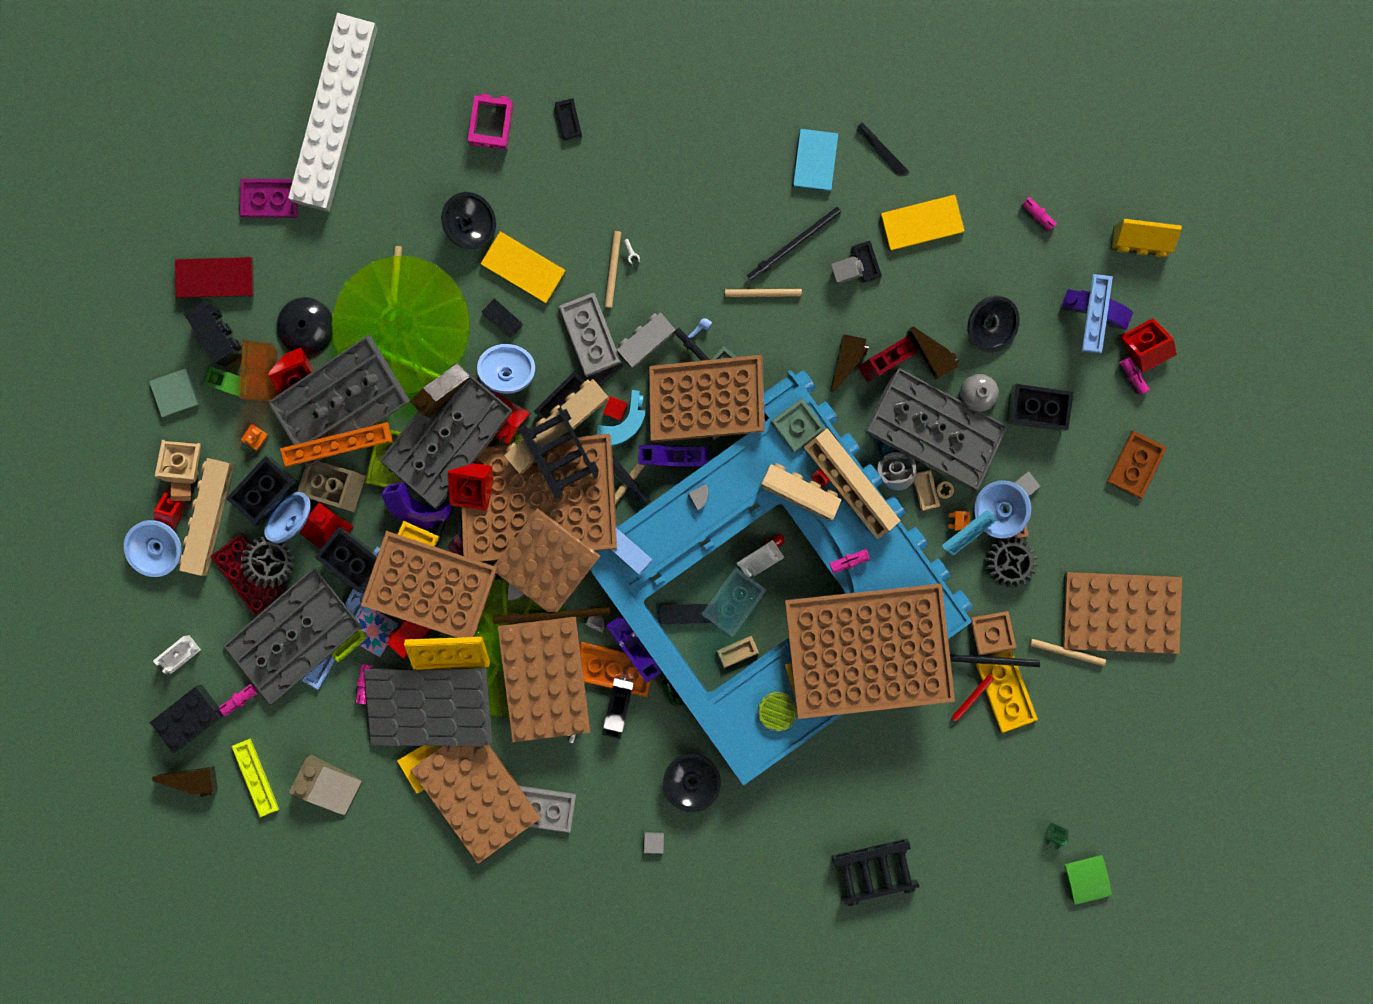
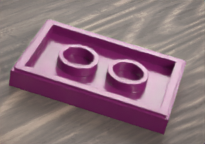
M240 179V217L298 218V204L292 203L288 199L293 179Z

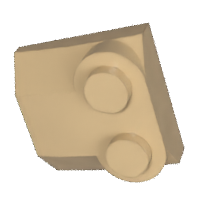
M162 440L155 477L166 482L186 484L195 482L199 476L197 469L201 444Z

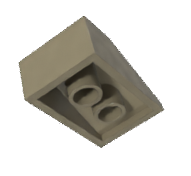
M319 461L313 466L305 467L297 492L304 493L309 499L354 512L366 476Z
M310 755L305 759L289 793L307 802L345 815L363 780Z

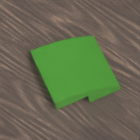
M1102 855L1065 864L1067 880L1070 884L1072 900L1075 905L1112 896L1109 877Z

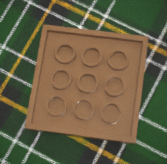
M537 508L495 563L494 567H497L496 574L546 611L558 612L599 559L600 555Z

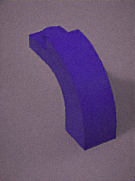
M1068 289L1061 307L1066 310L1087 314L1090 292ZM1110 299L1106 324L1111 327L1127 330L1133 311L1123 304Z
M639 445L638 448L639 465L702 467L708 463V447Z
M405 482L387 485L381 494L386 507L397 519L423 529L432 528L436 520L438 522L446 520L452 510L450 502L441 504L437 510L430 505L416 502L410 496Z
M623 615L606 626L646 683L662 672Z

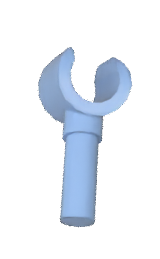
M706 318L702 319L688 337L693 338L701 328L707 331L712 322Z

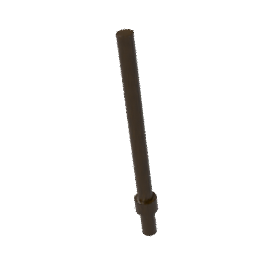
M610 607L529 614L508 613V615L493 616V624L509 623L511 625L517 624V622L611 615Z

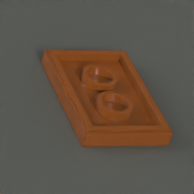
M1131 431L1106 482L1142 499L1167 447L1135 431Z

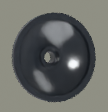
M472 192L457 193L449 198L443 206L441 213L442 227L447 237L455 245L464 249H478L486 245L493 238L496 230V217L491 205L480 195ZM462 221L466 223V227L462 225Z
M998 295L990 296L980 301L974 307L968 319L967 332L971 343L977 349L988 353L997 352L1007 347L1015 338L1019 328L1020 317L1016 305L1010 299Z
M309 297L297 298L287 303L279 313L277 333L281 342L289 350L294 351L302 348L305 355L314 354L324 349L331 341L334 333V319L328 307L322 302ZM301 321H305L303 328L300 327Z
M694 753L684 754L674 759L667 767L663 778V788L666 797L676 808L686 812H698L708 808L717 799L721 789V777L715 764L707 757ZM689 778H695L696 782L690 784L688 780Z

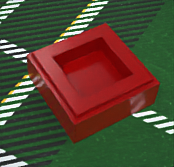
M610 396L603 414L621 421L628 403Z

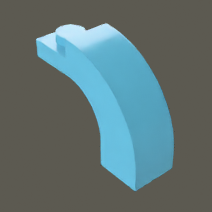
M632 390L630 412L626 420L617 426L597 425L596 435L610 434L612 446L630 440L639 431L645 419L646 411L638 410L643 405V396H640V391Z

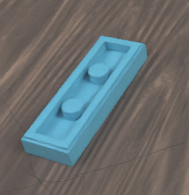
M986 510L944 543L942 547L951 555H955L997 522V518L990 511Z

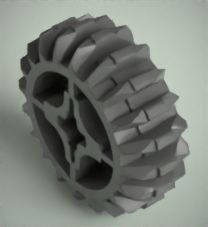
M1015 536L1012 537L1011 542L1009 538H1004V543L1001 539H998L999 547L992 544L991 547L995 551H987L989 555H992L991 558H985V561L991 562V565L986 566V569L992 568L988 575H996L993 578L994 582L1001 579L999 582L1000 586H1004L1006 583L1007 588H1011L1013 582L1014 587L1018 588L1019 582L1022 585H1026L1024 578L1032 580L1029 573L1036 574L1032 566L1037 567L1038 564L1033 563L1032 560L1038 557L1031 556L1035 549L1028 550L1030 543L1027 542L1023 545L1024 539L1022 538L1018 542ZM1007 547H1017L1023 553L1014 556L1008 551ZM1002 551L1003 562L997 566V558ZM1025 558L1026 566L1024 571L1021 573L1020 563ZM1010 559H1015V562H1013L1014 566L1008 565ZM1010 569L1012 573H1015L1016 577L1007 578L1001 574V571Z
M261 537L260 543L255 539L253 540V545H247L248 550H243L242 553L245 557H241L240 561L245 563L241 565V569L246 570L243 573L244 577L250 575L248 582L256 580L255 586L257 587L259 583H263L262 588L265 589L267 583H269L270 588H274V582L280 586L282 584L281 580L287 581L288 577L286 575H291L292 573L289 568L294 567V564L290 562L294 557L287 556L291 550H284L286 547L285 543L280 546L278 545L279 543H272L269 540L266 542L265 538ZM266 549L263 556L252 557L257 551ZM272 550L279 554L282 561L273 556ZM265 559L269 560V566H266ZM252 564L262 570V575L255 571ZM282 568L278 574L269 576L271 569Z

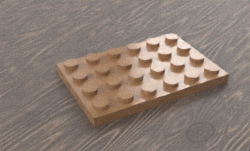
M762 355L649 366L650 432L652 442L765 432Z
M386 531L361 606L457 638L475 637L496 576L497 567Z
M1065 572L1064 649L1179 654L1182 577Z
M576 617L499 625L498 632L513 742L590 733Z
M490 745L442 746L411 769L414 776L478 864L541 819L537 810Z

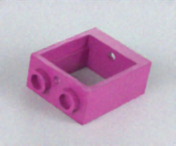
M488 94L474 95L468 135L470 145L508 150L514 104L510 98L499 96L498 99L491 98ZM480 104L506 107L502 138L475 134Z

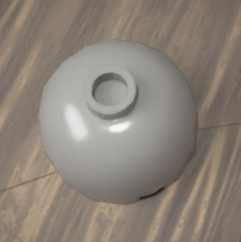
M985 374L970 376L961 385L960 399L973 411L984 412L991 409L999 397L997 383Z
M902 452L889 453L884 456L881 463H878V474L883 480L882 484L893 491L907 489L916 479L917 468L914 459Z

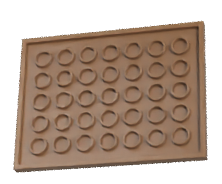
M602 434L578 437L590 462L595 461L599 472H597L598 477L594 479L591 473L564 487L565 490L562 491L563 496L557 499L536 462L523 474H520L504 456L507 453L506 449L511 445L486 447L474 463L493 467V486L487 511L462 507L464 557L482 563L498 561L537 508L594 551L618 549L611 435ZM571 439L548 451L543 457L547 463H553L574 452L578 447L574 439ZM583 456L556 469L553 475L556 481L558 479L561 481L587 467Z
M941 583L785 600L798 719L955 702Z

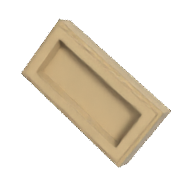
M931 469L916 473V479L913 483L921 511L940 507Z
M752 636L716 650L724 668L759 654Z

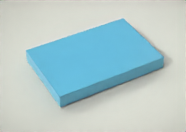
M800 129L793 187L831 191L838 133Z

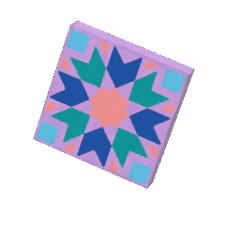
M364 607L357 621L361 624V629L368 638L359 646L381 657L388 645V635L395 628L397 629L400 623L379 611Z

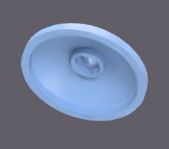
M500 344L487 349L480 356L477 364V373L480 381L490 390L504 394L515 393L523 390L532 382L535 375V363L532 356L525 349L512 344Z
M995 481L985 486L978 494L974 509L975 517L977 518L986 510L990 511L997 518V522L984 532L996 538H1010L1019 534L1028 524L1031 516L1030 499L1024 489L1018 484L1011 481ZM1006 506L1010 509L1008 513L1005 512Z
M302 492L290 494L272 511L267 519L264 530L265 537L270 542L281 543L287 541L301 531L310 513L309 497Z
M155 520L142 521L128 531L124 540V553L127 561L137 572L145 576H164L170 573L180 561L182 554L180 540L174 530L162 522ZM155 543H159L160 548L156 547Z

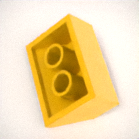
M1123 219L1114 226L1112 249H1117V252L1120 253L1136 251L1138 255L1153 253L1156 257L1165 258L1174 252L1182 226Z

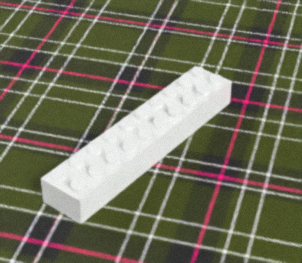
M340 13L336 15L288 197L292 203L330 212L378 30L373 22Z

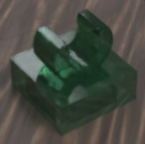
M1050 823L1047 828L1046 844L1049 845L1050 842H1054L1056 849L1060 848V846L1065 847L1068 843L1069 830Z

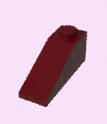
M908 335L858 366V369L867 383L917 353L918 350Z

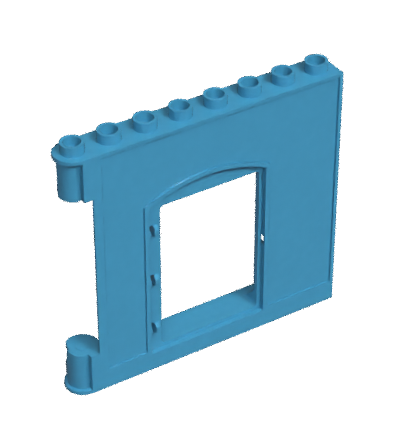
M788 370L786 372L787 377L764 392V415L767 419L765 422V432L747 434L620 526H617L620 532L653 560L641 575L612 550L595 551L600 557L590 569L743 786L843 714L804 719L796 718L793 725L786 730L773 731L763 725L758 714L759 704L766 695L773 692H783L789 695L796 703L785 668V664L791 663L789 637L721 686L712 691H707L644 603L648 596L770 509L781 504L842 587L845 594L941 583L948 639L972 622L967 613L973 609V605L961 590L954 594L949 590L944 581L951 577L950 573L938 558L931 563L921 550L927 547L928 543L916 527L907 531L900 521L889 532L876 539L831 481L823 488L820 487V489L826 492L828 489L839 494L838 498L841 499L835 517L831 521H827L759 486L769 465H775V463L786 468L785 471L790 474L795 472L802 475V480L808 483L810 481L815 482L811 476L820 467L804 448L809 442L793 452L771 423V420L803 398L825 427V430L828 428L881 495L876 487L883 483L882 478L871 464L862 468L854 457L861 452L858 444L848 432L842 437L838 435L832 426L833 423L838 421L837 415L826 401L818 406L809 393L815 390L816 387L804 370L796 375L791 370ZM706 484L708 488L707 501L702 508L697 510L689 492ZM893 495L885 500L898 518L906 514L901 504ZM758 503L759 507L750 513L748 508ZM709 538L710 542L701 548L699 543ZM864 549L867 550L870 561L855 565L853 569L848 568L833 574L829 562L844 558L846 554L852 555ZM660 573L661 577L652 583L650 578Z

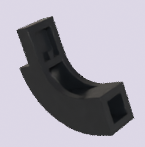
M614 679L602 735L621 739L634 684L628 679Z

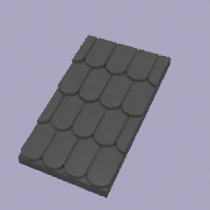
M368 335L280 393L268 403L293 445L374 426L409 403L410 400L371 335ZM324 458L305 462V465L308 468Z
M469 373L468 375L471 378L431 418L423 416L418 411L380 459V462L402 480V482H405L410 489L435 510L449 495L447 472L473 464L513 413L511 408Z
M896 368L864 432L889 447L892 446L912 459L920 461L940 474L948 476L966 488L975 491L979 489L1008 426L980 411L969 409L964 402L910 373Z
M313 567L223 646L271 706L355 635L362 626L317 569Z
M486 668L364 670L371 745L483 746L493 744Z

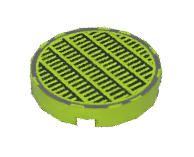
M770 693L759 704V718L763 725L770 730H786L793 725L797 718L796 703L786 693Z

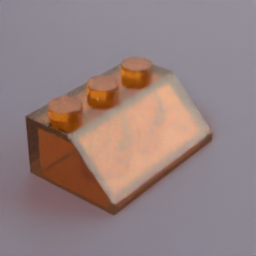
M242 340L240 399L250 402H269L276 397V387L268 376L278 357L275 345Z

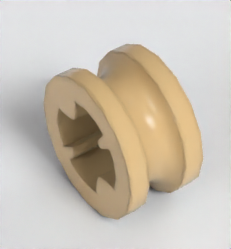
M946 481L939 483L936 487L938 497L942 499L950 498L954 493L953 485ZM942 485L948 486L950 489L947 491V496H944L945 493H940Z

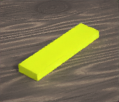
M251 738L231 746L259 817L279 810Z

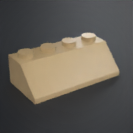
M778 463L769 465L759 485L760 487L827 521L834 519L841 499L838 498L839 494L829 489L827 492L820 489L821 485L816 482L810 481L808 483L802 480L803 476L793 472L790 474L786 472V468Z

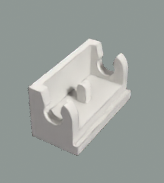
M772 540L744 557L737 564L749 578L752 575L753 577L782 560L784 556Z
M190 635L183 636L154 659L153 662L163 667V673L172 674L201 651V649Z

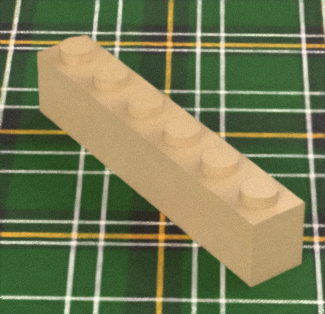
M594 379L591 381L586 380L580 386L581 390L576 394L574 392L565 399L566 403L561 406L563 410H568L572 418L569 422L573 430L610 399ZM558 405L550 412L552 415L547 419L542 418L536 423V426L559 415L558 408L560 406ZM563 421L536 435L537 438L534 440L537 446L540 444L543 446L569 432ZM521 436L522 441L517 445L513 443L509 446L504 456L520 474H523L536 461L524 438Z
M828 428L804 446L876 539L889 532L901 521Z
M207 458L203 463V476L197 485L198 497L193 502L192 509L194 513L188 522L189 533L183 542L185 549L178 563L180 566L179 571L207 576L235 464Z

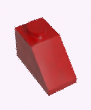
M168 486L153 514L155 521L162 522L174 530L181 519L185 501H171V486Z

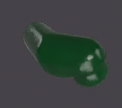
M668 679L663 680L661 684L670 704L673 706L681 705L683 700L679 694H676L672 684Z

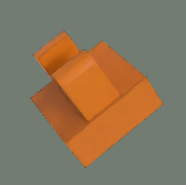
M251 424L241 440L259 451L269 435L254 424Z
M956 511L949 514V517L955 518V524H948V527L961 531L970 524V512Z

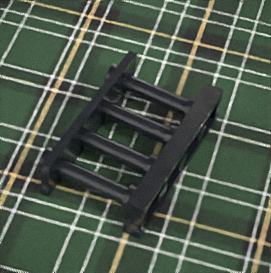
M562 407L558 408L559 415L533 429L532 427L528 428L527 425L519 429L556 499L563 496L562 491L565 490L564 487L591 473L595 479L598 477L597 472H599L595 461L590 462L569 422L572 418L568 410H563ZM564 421L569 432L543 446L541 444L537 446L534 440L537 438L536 435ZM574 439L578 447L577 450L553 463L545 461L543 456L546 455V452ZM583 456L587 467L561 481L560 479L556 481L553 475L556 469Z
M907 838L832 855L835 867L839 866L843 873L847 896H842L844 905L854 906L862 900L901 891L910 893L914 892L915 888L920 887L917 880L911 881L905 855L907 853L906 850L911 849ZM893 853L898 855L904 883L895 885L892 884L887 863L888 855ZM877 858L879 860L885 887L873 888L868 866L869 859ZM858 862L861 866L866 891L856 894L849 869L850 863Z

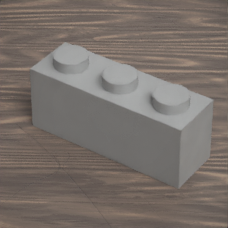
M661 312L658 315L654 313L647 319L648 323L644 327L639 326L632 332L633 336L629 340L625 338L618 344L617 352L632 369L674 334L675 328Z

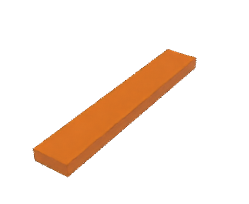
M386 422L280 448L284 467L392 442L393 440L389 424Z

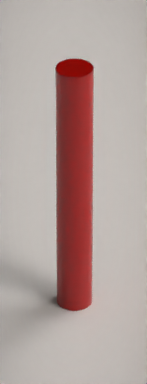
M988 674L951 717L957 722L995 678Z

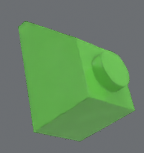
M209 366L203 384L241 397L246 389L247 379Z

